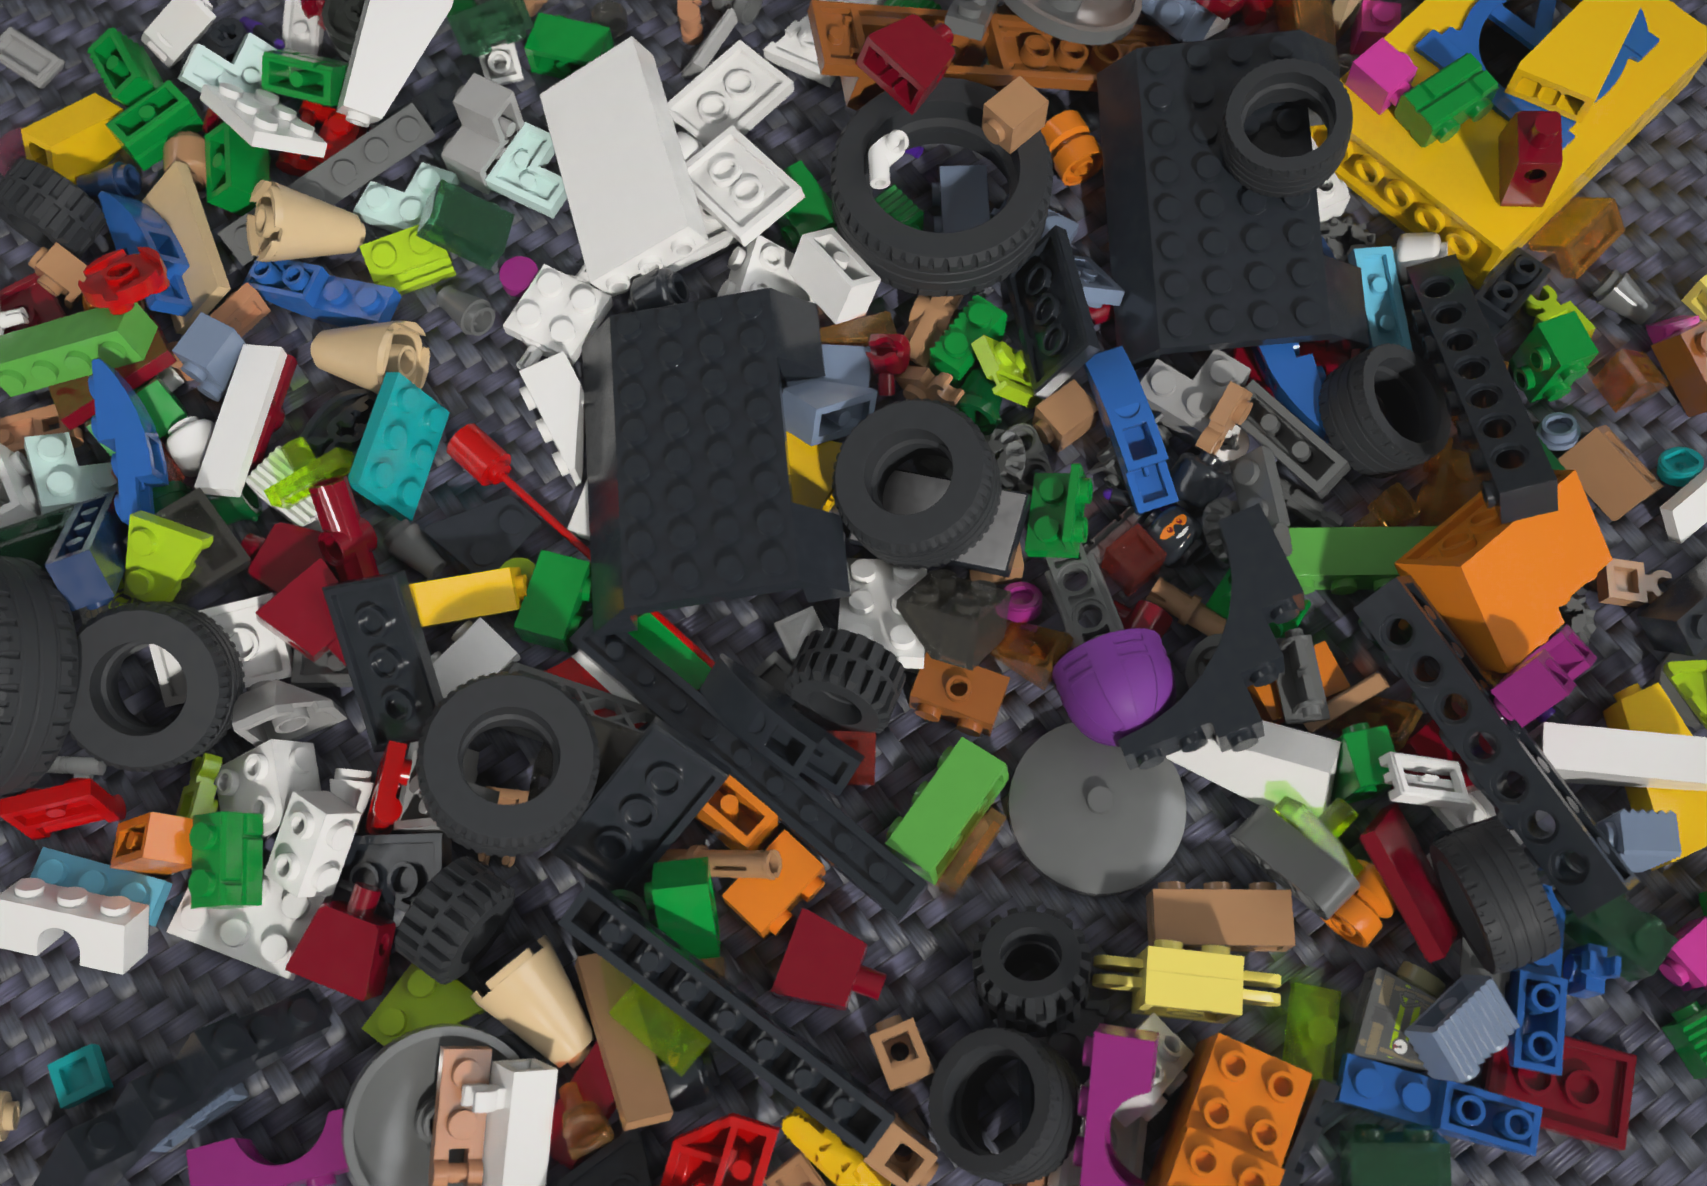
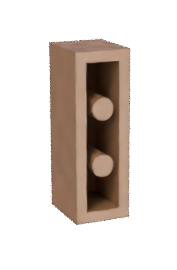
M1168 881L1158 883V889H1152L1146 896L1148 946H1154V940L1161 939L1182 942L1183 950L1201 951L1202 945L1226 946L1230 948L1231 952H1286L1296 946L1291 890H1277L1276 883L1256 882L1249 884V889H1231V883L1208 882L1203 884V889H1186L1184 882Z

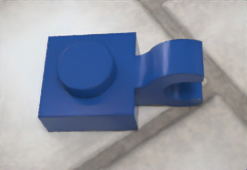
M1590 943L1571 949L1563 965V977L1568 979L1567 995L1584 999L1605 994V980L1620 978L1621 957H1607V947Z

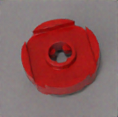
M137 247L140 254L127 255L124 249L110 252L99 257L84 269L83 273L87 279L84 282L79 280L78 286L90 305L97 308H108L113 315L127 313L133 309L136 302L151 294L161 293L170 286L167 268L160 254L149 247Z

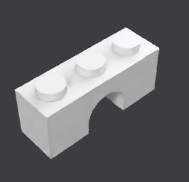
M21 878L0 893V948L38 956L63 936L65 930L75 938L79 945L80 966L123 975L148 953L149 905L130 901V899L123 896L110 897L91 893L81 887L67 888L45 883L39 878Z

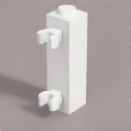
M535 1058L492 1061L489 1085L478 1083L463 1085L461 1105L472 1106V1112L474 1113L487 1112L483 1148V1180L481 1186H546L558 1069Z

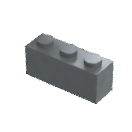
M1252 380L1245 389L1253 393L1249 400L1253 403V406L1246 420L1238 426L1260 446L1271 448L1277 461L1320 499H1323L1350 471L1351 468L1348 462L1259 384Z

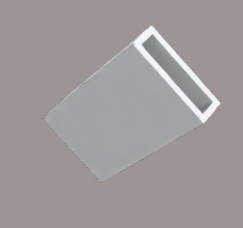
M629 37L540 94L588 278L592 285L615 297L627 292L631 287L632 281L637 276L646 275L655 269L667 267L681 258L692 255L697 249L709 243L654 56L634 37Z

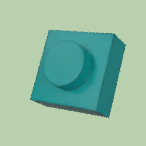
M91 1043L47 1065L61 1109H71L114 1088L100 1045Z

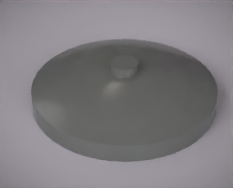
M1003 0L1015 14L1038 30L1065 41L1086 45L1110 44L1123 39L1132 31L1142 10V0Z
M1073 722L1054 728L1044 734L1026 751L1014 772L1007 804L1009 825L1013 838L1030 866L1040 876L1057 887L1071 893L1091 897H1108L1124 894L1143 886L1157 876L1169 863L1180 845L1187 814L1183 784L1175 766L1166 756L1161 764L1153 768L1142 770L1137 767L1130 770L1121 747L1108 746L1089 739Z
M435 1024L417 1028L399 1036L380 1049L368 1061L355 1079L345 1102L342 1115L341 1143L343 1155L357 1186H429L428 1175L440 1046H489L492 1048L491 1066L492 1061L518 1060L520 1058L517 1054L493 1035L481 1029L461 1024ZM449 1149V1163H463L465 1149ZM448 1183L447 1186H463V1183Z

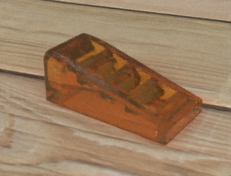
M890 311L820 328L822 344L870 347L869 338L871 334H897Z

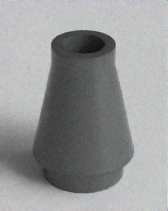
M1615 268L1605 275L1591 292L1597 298V304L1632 320L1638 326L1643 324L1657 308L1649 301L1626 271L1621 273Z
M445 286L439 291L436 299L438 306L446 311L465 334L481 336L490 330L495 320V313L487 300L459 291L452 286Z
M407 519L402 520L387 533L383 540V543L388 547V554L420 572L428 580L435 578L447 564L436 551L428 537L423 533L418 523L412 524Z

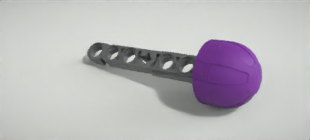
M1019 423L1007 430L1015 432L1019 437L1027 436L1033 439L1032 445L1025 451V467L1021 479L1017 483L1020 492L1029 493L1032 498L1033 486L1025 484L1026 475L1036 469L1043 470L1046 473L1054 472L1037 431L1029 424ZM1080 543L1079 558L1045 557L1050 570L1044 574L1073 647V650L1056 663L1052 670V678L1056 684L1062 705L1075 726L1086 737L1097 743L1120 747L1119 739L1149 725L1175 705L1177 695L1175 677L1170 659L1167 657V652L1162 645V640L1158 633L1144 628L1124 629L1094 553L1086 555L1084 547ZM1075 573L1085 574L1088 577V581L1083 589L1074 592L1065 588V582L1069 576ZM1095 609L1102 612V620L1094 628H1084L1079 624L1080 616L1085 611Z

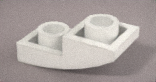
M506 11L471 19L470 24L484 77L499 85L523 81L524 77Z

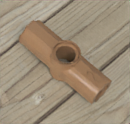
M918 295L909 316L908 328L904 334L910 343L911 349L908 366L929 367L930 348H933L935 342L939 341V336H944V330H949V324H953L954 319L957 318L958 306L964 295L951 297Z

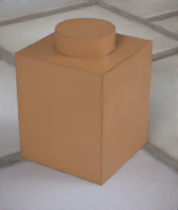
M1018 76L984 103L981 129L991 143L999 144L1005 151L1011 154L1045 127L1049 101L1021 76Z
M1073 379L1036 406L1032 425L1037 431L1041 442L1046 445L1050 444L1059 453L1095 427L1099 411L1094 400Z

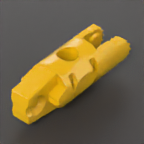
M796 1106L793 1109L794 1111L782 1120L781 1130H783V1134L836 1186L891 1185L889 1180L863 1161L861 1153L799 1106Z

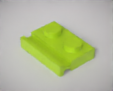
M434 219L359 246L374 284L393 287L401 296L457 275Z
M985 335L971 343L986 378L994 381L997 385L992 388L995 395L1030 409L1044 401V399L1034 396L1023 350L1018 351L1009 347L1003 341L998 342Z

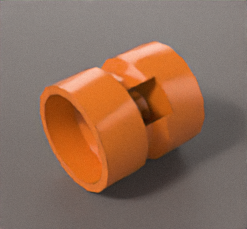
M1064 111L1045 123L1041 133L1044 135L1046 145L1050 149L1052 161L1055 163L1054 169L1064 185H1078L1094 176L1102 168V148L1095 137L1090 135V130L1078 111Z
M1358 859L1348 870L1357 879L1360 888L1328 920H1322L1330 929L1349 943L1365 948L1382 929L1380 918H1390L1397 910V906L1375 865Z

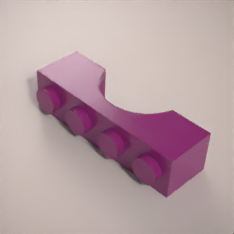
M1567 624L1550 636L1546 643L1533 650L1490 690L1495 696L1493 699L1494 704L1505 718L1510 721L1515 719L1521 727H1524L1567 697L1576 687L1573 680L1589 669L1597 660V657Z
M1100 1023L1094 1032V1037L1086 1036L1083 1066L1091 1067L1090 1085L1081 1086L1078 1105V1116L1086 1117L1085 1137L1077 1135L1073 1166L1082 1168L1080 1186H1145V1181L1130 1172L1118 1158L1112 1145L1110 1125L1112 1115L1124 1102L1133 1097L1151 1093L1155 1082L1159 1032Z
M344 1108L328 1112L324 1130L316 1144L304 1156L288 1164L278 1165L267 1160L257 1150L251 1139L230 1138L186 1150L190 1186H299L306 1184V1186H332L337 1184L336 1175L350 1172L343 1155L341 1143V1124Z

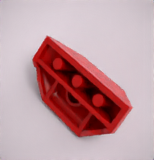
M732 1112L676 1136L660 1186H762L780 1127Z

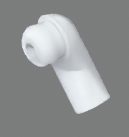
M893 130L870 147L868 151L870 186L872 188L884 189L891 184L889 167L903 156L909 146L908 136L903 131Z

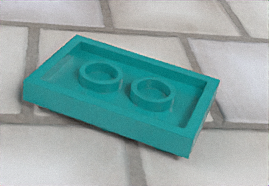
M386 372L351 467L348 481L353 490L399 521L405 519L412 521L450 412L399 372Z

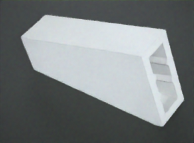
M365 0L336 112L346 115V121L357 126L369 127V124H377L387 112L452 8L453 0Z
M1262 720L1265 736L1258 738V743L1249 749L1234 752L1230 749L1221 752L1215 737L1208 739V743L1204 747L1196 751L1184 753L1180 750L1166 756L1168 760L1258 805L1267 806L1279 816L1309 831L1320 833L1331 803L1341 741Z
M1543 722L1529 733L1565 783L1707 791V737Z

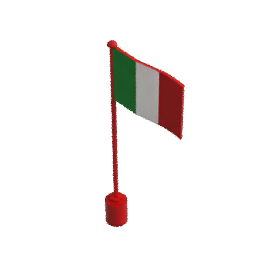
M474 423L465 425L453 435L446 449L447 454L482 486L497 485L503 481L591 561L590 549L508 476L511 471L509 466L511 463L510 454ZM659 611L645 613L638 617V630L627 632L693 688L700 691L715 661ZM579 651L564 662L544 671L639 703ZM606 708L593 711L595 715L603 718L617 715L615 711ZM648 722L636 723L634 726L636 729H640Z

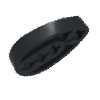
M367 389L343 391L333 396L317 410L304 428L297 448L298 469L304 476L312 479H321L350 473L367 426L365 424L370 418L369 413L372 412L377 399V393Z

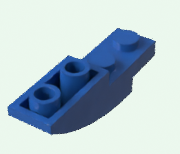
M101 191L98 198L116 250L124 249L127 255L140 254L137 247L152 248L160 254L167 268L170 286L161 293L151 294L144 298L148 310L185 317L193 308L182 275L190 265L176 235L167 222L147 204L136 199Z
M255 260L242 286L246 282L258 291L262 299L303 316L342 328L389 322L402 299L400 293L393 287L331 276L322 266L292 260L274 262Z
M1299 342L1250 347L1257 367L1275 399L1325 443H1329L1330 441L1325 433V428H1323L1319 411L1320 390L1322 389L1323 381L1326 379V374L1321 365L1316 366L1313 353L1296 357L1300 355Z
M1123 346L1095 354L1084 364V368L1107 438H1111L1135 514L1139 515L1178 502L1177 493L1166 460L1169 458L1146 395Z
M93 359V375H90L88 378L89 391L95 401V415L91 418V428L98 442L116 452L111 457V465L115 476L118 478L119 494H116L114 498V506L121 521L129 525V517L132 513L143 510L154 514L152 488L169 485L166 460L155 425L134 389L115 369L103 360Z
M1542 884L1556 917L1560 931L1561 947L1545 958H1540L1538 961L1510 971V981L1508 985H1505V1000L1516 1017L1520 1028L1515 1029L1513 1034L1508 1035L1509 1043L1506 1047L1511 1067L1562 1076L1568 979L1561 978L1566 909L1556 899L1552 890L1553 886Z
M1342 1054L1336 1084L1340 1088L1334 1102L1374 1113V1116L1426 1131L1514 1153L1536 1156L1543 1107L1454 1081L1433 1079L1353 1054Z

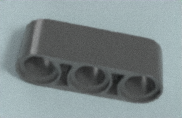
M1260 805L1229 835L1232 843L1246 858L1284 889L1291 890V894L1324 920H1328L1360 888L1359 882L1347 868L1265 805Z

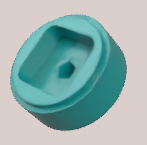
M1687 447L1669 448L1659 455L1656 473L1664 483L1684 487L1703 471L1704 459L1697 451Z

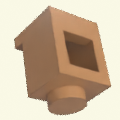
M57 242L50 250L44 246L40 248L31 258L28 265L35 269V274L39 276L37 282L45 290L56 297L61 293L66 296L64 305L72 310L82 299L83 293L78 286V281L84 282L87 279L83 273L87 265Z
M901 1014L875 1024L877 1032L869 1035L890 1093L933 1076V1067L913 1018L903 1021ZM901 1043L908 1048L909 1055L905 1060L897 1061L891 1056L890 1051L895 1044Z
M894 1111L895 1120L868 1157L863 1156V1161L895 1186H917L918 1184L926 1186L939 1167V1163L936 1161L939 1158L937 1146L902 1120L899 1114ZM900 1144H906L912 1149L908 1156L901 1157L895 1153Z

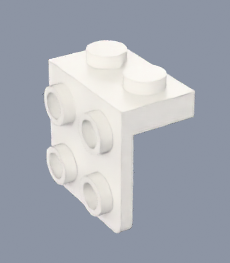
M758 235L745 247L738 246L734 249L728 261V268L731 269L728 280L723 283L717 296L772 288L815 303L788 273L795 254L761 235Z
M270 739L222 765L215 780L220 812L231 811L263 814L262 838L278 831L293 791H321L314 743Z

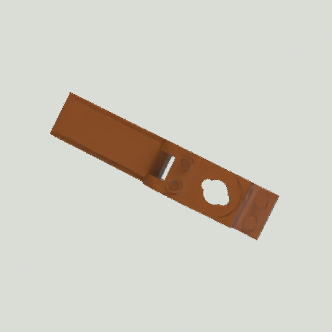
M811 0L807 12L820 75L840 76L846 107L858 111L869 100L885 91L856 65L867 36L912 14L918 15L933 28L938 23H944L948 10ZM993 14L981 41L953 34L954 40L951 45L956 46L954 48L956 54L944 78L973 81L991 87L998 92L1018 76H1021L1033 88L1098 92L1097 73L1136 48L1170 45L1172 43L1169 34L1159 26L1134 25L1132 31L1119 41L1103 45L1079 44L1046 34L1017 15ZM987 56L990 65H983V67H980L984 58Z

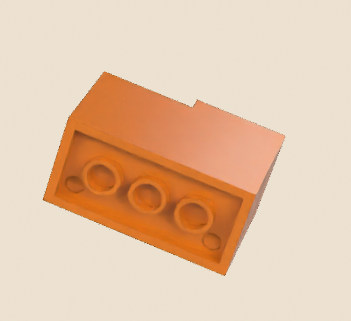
M1553 470L1558 481V511L1501 524L1495 507H1486L1482 491H1480L1394 563L1399 576L1411 575L1481 670L1509 673L1533 650L1546 643L1550 635L1565 623L1559 607L1567 604L1574 593L1586 583L1594 580L1598 572L1613 560L1576 470Z
M1221 1033L1198 1042L1186 1073L1188 1077L1182 1084L1146 1186H1280L1285 1171L1281 1167L1313 1074Z

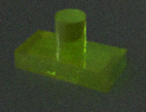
M296 438L281 448L294 473L265 489L264 492L272 506L290 509L311 496L308 489L311 487V484L322 479L349 474L355 457L352 452L336 447L316 459L305 438Z
M1287 796L1273 808L1281 818L1340 862L1354 877L1364 868L1337 839L1359 817L1356 811L1341 798H1337L1318 818L1304 803Z
M1294 982L1290 988L1283 1061L1312 1073L1311 1081L1322 1078L1332 1083L1341 991Z
M636 983L630 987L609 1011L611 1018L680 1077L684 1075L712 1041Z

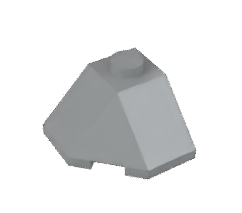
M276 679L273 681L257 682L247 689L248 692L238 697L233 707L232 726L234 732L257 747L270 739L300 740L346 720L347 716L345 711L332 699Z

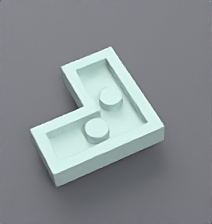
M249 32L244 36L232 63L197 43L193 46L178 79L199 92L202 91L203 84L219 87L220 83H229L243 89L244 92L255 94L256 90H263L261 87L262 55L264 51H276L277 49Z
M525 122V125L519 130L488 174L485 182L488 189L554 218L566 201L567 195L562 176L545 169L555 154L551 135L549 132Z
M422 162L405 192L370 181L353 213L358 215L360 221L393 233L432 219L437 224L460 182L456 173Z
M69 432L24 437V447L42 515L72 512L78 503L115 490L119 494L118 478L113 472L111 462L78 466Z

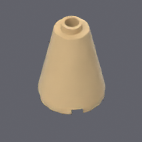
M261 180L256 184L249 202H256L257 205L255 215L247 214V241L250 253L254 256H259L256 259L257 261L274 262L354 253L358 246L364 243L366 235L365 226L360 222L358 215L273 181Z
M396 320L323 330L318 333L311 344V356L319 369L377 394L386 372H399L418 388L422 389L429 371V348L422 346L420 336L426 335L416 322Z
M544 935L537 940L543 947L540 951L534 954L530 948H527L485 983L491 990L488 994L484 996L480 990H477L470 997L477 1005L557 1067L561 1068L568 1063L574 1069L585 1060L593 1048L590 1043L596 1038V1035L551 941Z

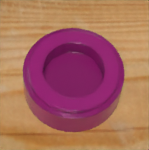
M517 256L510 258L501 266L499 278L504 290L509 295L522 297L539 273L535 262L530 258Z
M1015 582L1007 585L1000 593V611L1002 615L1008 620L1019 623L1036 619L1042 612V592L1038 587L1027 582Z

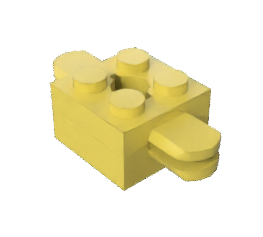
M1161 939L1154 940V946H1147L1135 958L1111 955L1094 956L1093 966L1098 969L1134 973L1133 976L1095 974L1092 978V985L1098 988L1133 991L1131 1014L1150 1016L1154 1012L1158 1017L1225 1024L1242 1015V1004L1266 1007L1281 1006L1280 994L1243 989V986L1281 987V976L1272 973L1245 971L1244 956L1230 955V948L1226 946L1202 945L1201 951L1183 950L1182 942Z

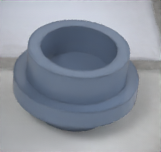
M1563 412L1547 415L1538 425L1536 431L1538 437L1547 448L1555 451L1570 449L1581 438V428L1572 415Z

